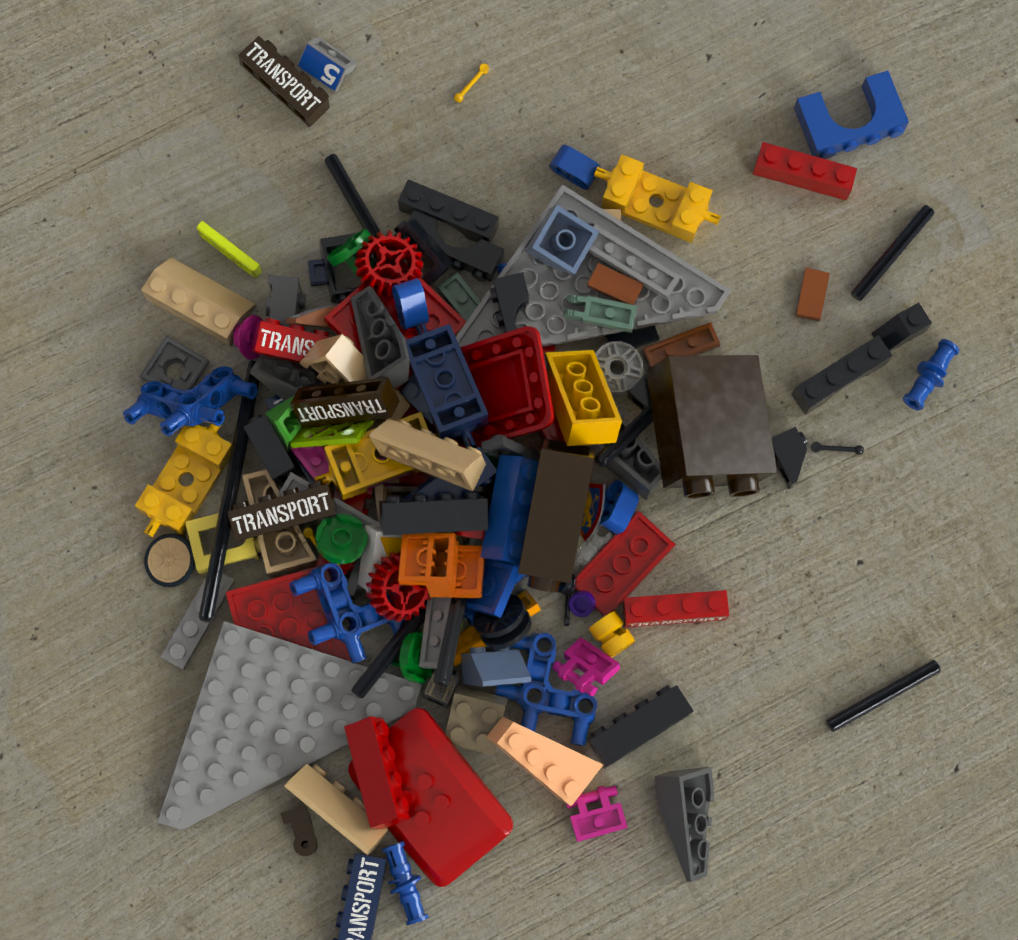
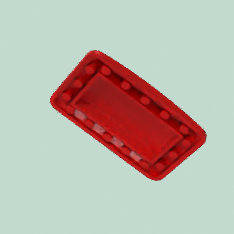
M525 326L460 347L489 416L488 425L475 429L471 433L476 445L482 447V441L490 440L495 435H505L508 439H514L546 429L552 424L554 411L541 337L536 328ZM424 417L428 430L436 433L434 425ZM462 437L452 438V440L458 443V446L466 449Z
M414 708L389 728L388 735L390 746L394 749L396 755L394 760L396 769L402 778L401 788L403 795L409 804L408 814L410 819L387 828L398 842L404 841L403 849L428 879L436 886L445 887L504 840L513 830V820L429 712L422 708ZM352 760L348 767V773L361 792Z

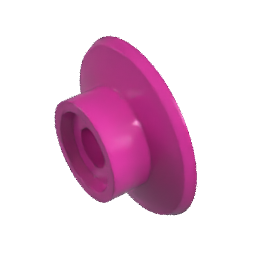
M257 315L247 317L241 324L237 325L233 334L235 346L239 348L240 353L248 360H254L260 356V354L251 352L257 322L263 321Z

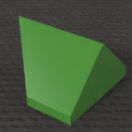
M294 396L265 412L288 455L291 451L290 442L301 428L290 406Z

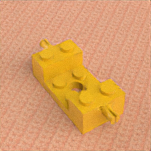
M621 154L617 166L611 172L599 166L595 171L594 176L607 181V189L602 199V208L621 209L622 216L690 243L693 242L699 225L703 220L716 225L720 221L721 215L708 211V204L713 192L711 189L691 181L686 188L644 171L643 162ZM653 197H658L662 200L663 204L660 207H653L650 205L649 200Z
M422 412L400 419L412 425V428L419 431L421 428L428 430ZM372 429L365 432L359 443L328 445L324 447L329 472L315 477V481L323 480L324 485L333 482L338 488L343 501L367 492V488L411 471H414V474L421 471L389 458L378 460L374 454L377 448L369 437L374 430Z
M210 423L208 428L199 425L184 426L175 440L178 446L154 485L148 484L135 504L140 513L151 518L145 531H143L145 534L153 538L160 525L181 536L185 534L187 530L185 522L194 519L230 459L232 444L217 434L221 425L215 426ZM191 474L194 477L193 483L190 486H182L180 484V479L183 475Z

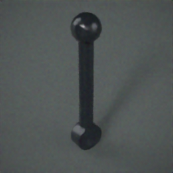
M814 442L811 445V450L815 453L820 450L855 452L857 455H861L864 452V448L861 445L855 447L821 445L819 442Z
M571 593L565 596L564 626H569L570 624L569 600Z

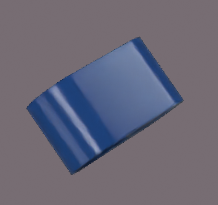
M564 144L549 164L550 169L554 173L585 190L590 188L596 178L594 176L598 166L600 167L596 161Z
M415 278L392 286L397 317L402 329L407 330L422 323H428L429 315L420 280Z
M620 480L613 481L605 492L604 509L599 524L613 534L622 533L627 528L638 504V493Z

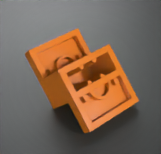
M455 533L402 534L398 582L400 585H426L430 597L482 598L485 558L480 557L482 546L458 545Z

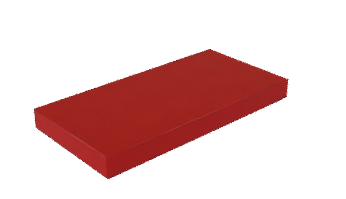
M637 511L631 517L627 528L622 533L615 534L578 573L575 579L577 580L575 583L577 585L574 586L575 591L585 590L590 592L596 601L595 609L601 615L606 616L616 610L623 602V599L631 594L676 544L640 511Z

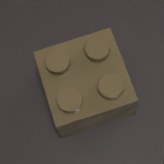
M457 686L445 734L455 746L494 755L497 746L486 736L501 717H504L508 698Z

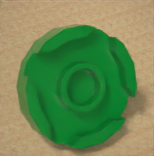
M364 228L346 239L347 242L341 247L337 246L327 256L330 264L334 267L345 261L356 275V270L358 269L354 265L355 260L358 259L356 253L364 247L363 241L369 242L370 232ZM370 256L369 263L371 268L374 269L376 265Z
M336 514V517L328 520L326 518L320 523L317 528L315 543L318 552L326 560L336 564H347L359 559L365 552L368 535L359 519L352 515Z
M414 631L407 635L400 649V661L396 662L395 658L391 663L394 667L401 669L404 678L412 683H425V679L431 677L435 670L419 667L423 638L422 631Z

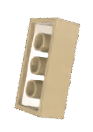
M172 257L154 269L141 289L145 299L228 346H231L234 342L233 334L237 325L249 317L256 307V304Z
M387 419L374 429L369 436L381 456L472 492L486 466L481 455L482 453L479 450L469 446L467 449L460 447L456 441L445 437L443 440L437 438L434 433L427 429L421 428L419 431L412 428V425L404 420L399 419L396 422Z
M306 764L284 787L365 854L370 856L389 831L386 828H370L364 803L356 797L351 800L344 795L347 789L336 780L333 784L324 778L327 773L319 766L314 764L313 767H310Z

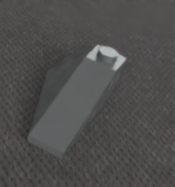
M711 767L669 771L656 775L655 790L657 802L686 881L692 882L706 877L710 847L709 842L706 840L707 826H711L712 817H708L709 802L714 800Z

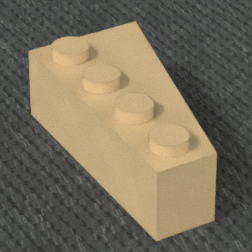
M343 334L316 341L300 362L306 369L309 366L319 373L317 378L324 384L327 381L335 384L367 380L363 355L354 347L352 340ZM395 390L400 402L392 418L388 419L397 421L401 419L410 407V404L405 400L400 391ZM376 419L373 424L378 427L387 419Z
M267 469L242 475L249 505L259 503L258 498L273 494L274 499L282 497L278 495L279 490ZM298 525L257 536L266 573L269 578L317 566L318 561Z

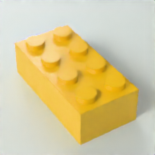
M594 350L546 352L547 377L553 410L566 445L616 443L622 419Z

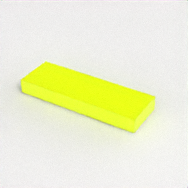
M204 221L198 224L197 231L201 238L253 278L257 279L262 273L260 264Z

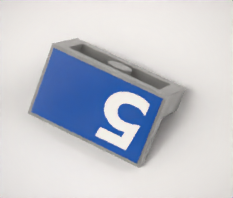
M317 37L307 42L297 67L336 93L344 76L354 71L357 62L322 38Z

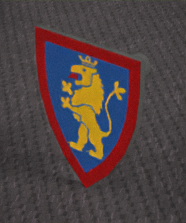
M589 483L580 531L585 542L595 533L600 523L604 509L605 484Z

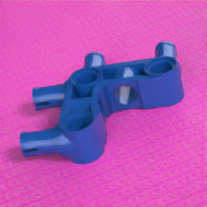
M222 366L214 369L203 378L202 382L189 390L182 391L159 381L148 382L141 387V394L138 396L137 402L124 410L123 415H125V421L131 425L135 424L136 421L146 414L164 418L166 420L160 423L161 431L164 435L170 437L183 426H196L202 422H208L215 426L222 425L225 415H222L224 412L219 410V408L236 395L254 399L258 393V388H256L257 385L255 383L246 382L234 374L231 367Z
M335 563L324 564L312 569L309 575L290 582L289 587L293 596H298L315 589L319 597L327 624L308 631L307 634L311 644L316 645L332 638L345 643L352 664L367 658L359 638L362 632L387 623L390 624L394 635L405 620L402 619V621L397 622L393 619H385L383 615L377 614L375 612L376 608L371 607L369 603L363 606L353 604L347 589V579L340 566ZM326 569L330 571L332 576L330 582L324 578V571ZM344 618H346L350 624L348 631H346L342 626V621Z
M531 633V635H526L521 641L510 647L527 650L529 654L527 669L531 676V682H525L521 686L513 684L497 685L495 695L517 701V704H519L523 711L521 726L534 732L539 714L546 713L571 718L574 721L570 744L585 747L589 725L595 720L596 699L587 693H581L577 690L569 692L554 689L548 681L550 668L554 664L556 655V641L554 637L548 633ZM541 640H546L551 644V649L548 652H541L537 648V643ZM532 690L538 691L542 696V699L537 703H532L527 699V694ZM583 700L589 701L592 705V711L582 713L578 708V703Z

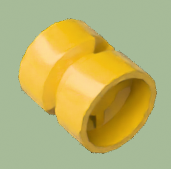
M616 611L604 616L588 629L596 641L602 642V651L611 658L624 651L636 641L628 629L622 628L623 621Z

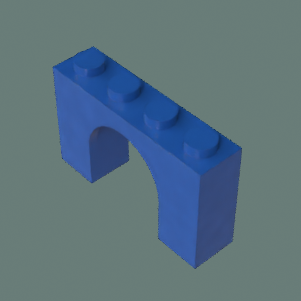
M889 70L868 76L863 82L862 90L871 110V121L861 128L848 129L835 123L828 113L821 92L797 98L794 110L812 156L828 159L837 152L843 150L844 152H851L857 149L859 145L866 143L867 145H873L881 141L882 138L888 136L896 138L904 133L909 121Z

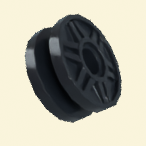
M513 594L510 595L501 618L480 612H475L473 617V625L480 634V639L488 648L495 650L505 649L517 644L527 635L532 625L531 616L525 609L523 601Z

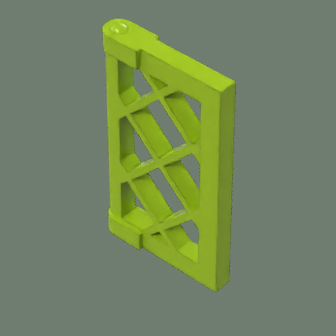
M367 420L354 424L355 422L334 426L301 427L291 440L290 445L292 448L359 443L375 420ZM350 425L349 428H347V429H345V430H343V431H341V432H339V433L337 432V431H339V430H341V429H343V428H345V427H347V426ZM328 427V429H326V430H324V431H322V432H320V433H318V434H315V433H317V432H319V431H321V430H323V429H325V428Z

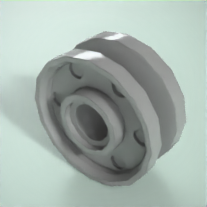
M621 341L609 342L602 345L595 352L612 396H623L629 393L633 386L641 379L643 360L639 352L630 344ZM614 363L619 364L623 372L621 374H613L610 370V365Z

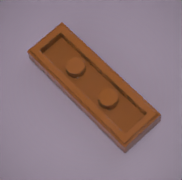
M709 322L642 348V353L648 367L651 368L667 356L699 355L720 347V342L712 323Z

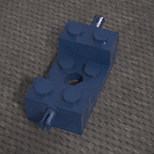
M422 323L421 327L417 325L415 329L418 336L406 340L410 359L409 368L412 375L416 377L430 411L431 420L437 435L442 440L445 437L450 439L462 437L466 449L468 446L475 448L477 445L471 433L475 429L488 425L489 416L450 324L428 332L425 323ZM442 374H448L452 377V381L447 385H442L438 382V377Z

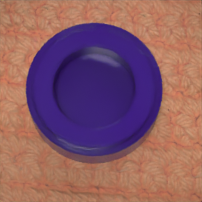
M585 590L576 592L569 600V608L577 617L590 615L596 607L594 596Z

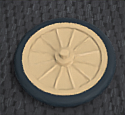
M173 533L161 535L154 539L146 550L144 558L146 572L150 579L160 586H179L187 581L194 571L195 561L191 544L181 535Z

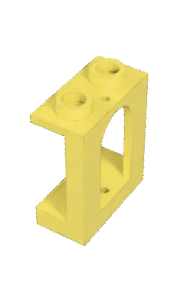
M219 513L185 522L196 570L200 575L207 573L211 554H205L200 532L216 528ZM258 537L246 539L243 545L228 549L224 565L255 558L256 561L260 560L258 552H261Z

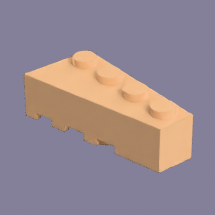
M503 716L486 736L555 797L570 806L574 804L603 766V764Z

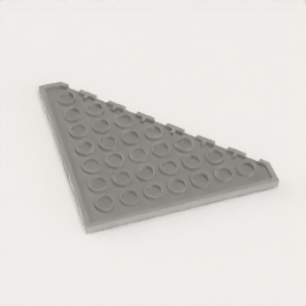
M563 184L498 276L500 278L523 272L529 294V304L519 311L515 319V325L517 329L525 326L536 328L541 337L542 347L623 332L563 317V312L566 309L580 312L585 310V306L572 305L566 302L569 294L615 301L587 287V283L598 263L623 274L622 272L587 252L575 275L548 266L525 252L549 209L559 205L590 226H599L681 276L667 300L643 286L634 304L637 306L633 330L716 314L731 293V290ZM490 289L456 336L460 347L505 333L504 327L498 326L496 312L499 311L498 303L492 302Z
M224 621L158 823L184 830L303 768L306 764H310L347 745L348 740L344 726L370 716L383 718L386 724L415 708L422 684L412 683L407 679L384 672L364 698H358L352 693L351 689L368 667L357 663L352 664L351 661Z

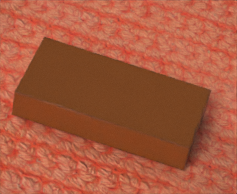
M600 263L597 264L587 283L588 288L617 302L631 305L635 304L644 284Z
M805 268L796 317L820 321L830 275L829 272Z

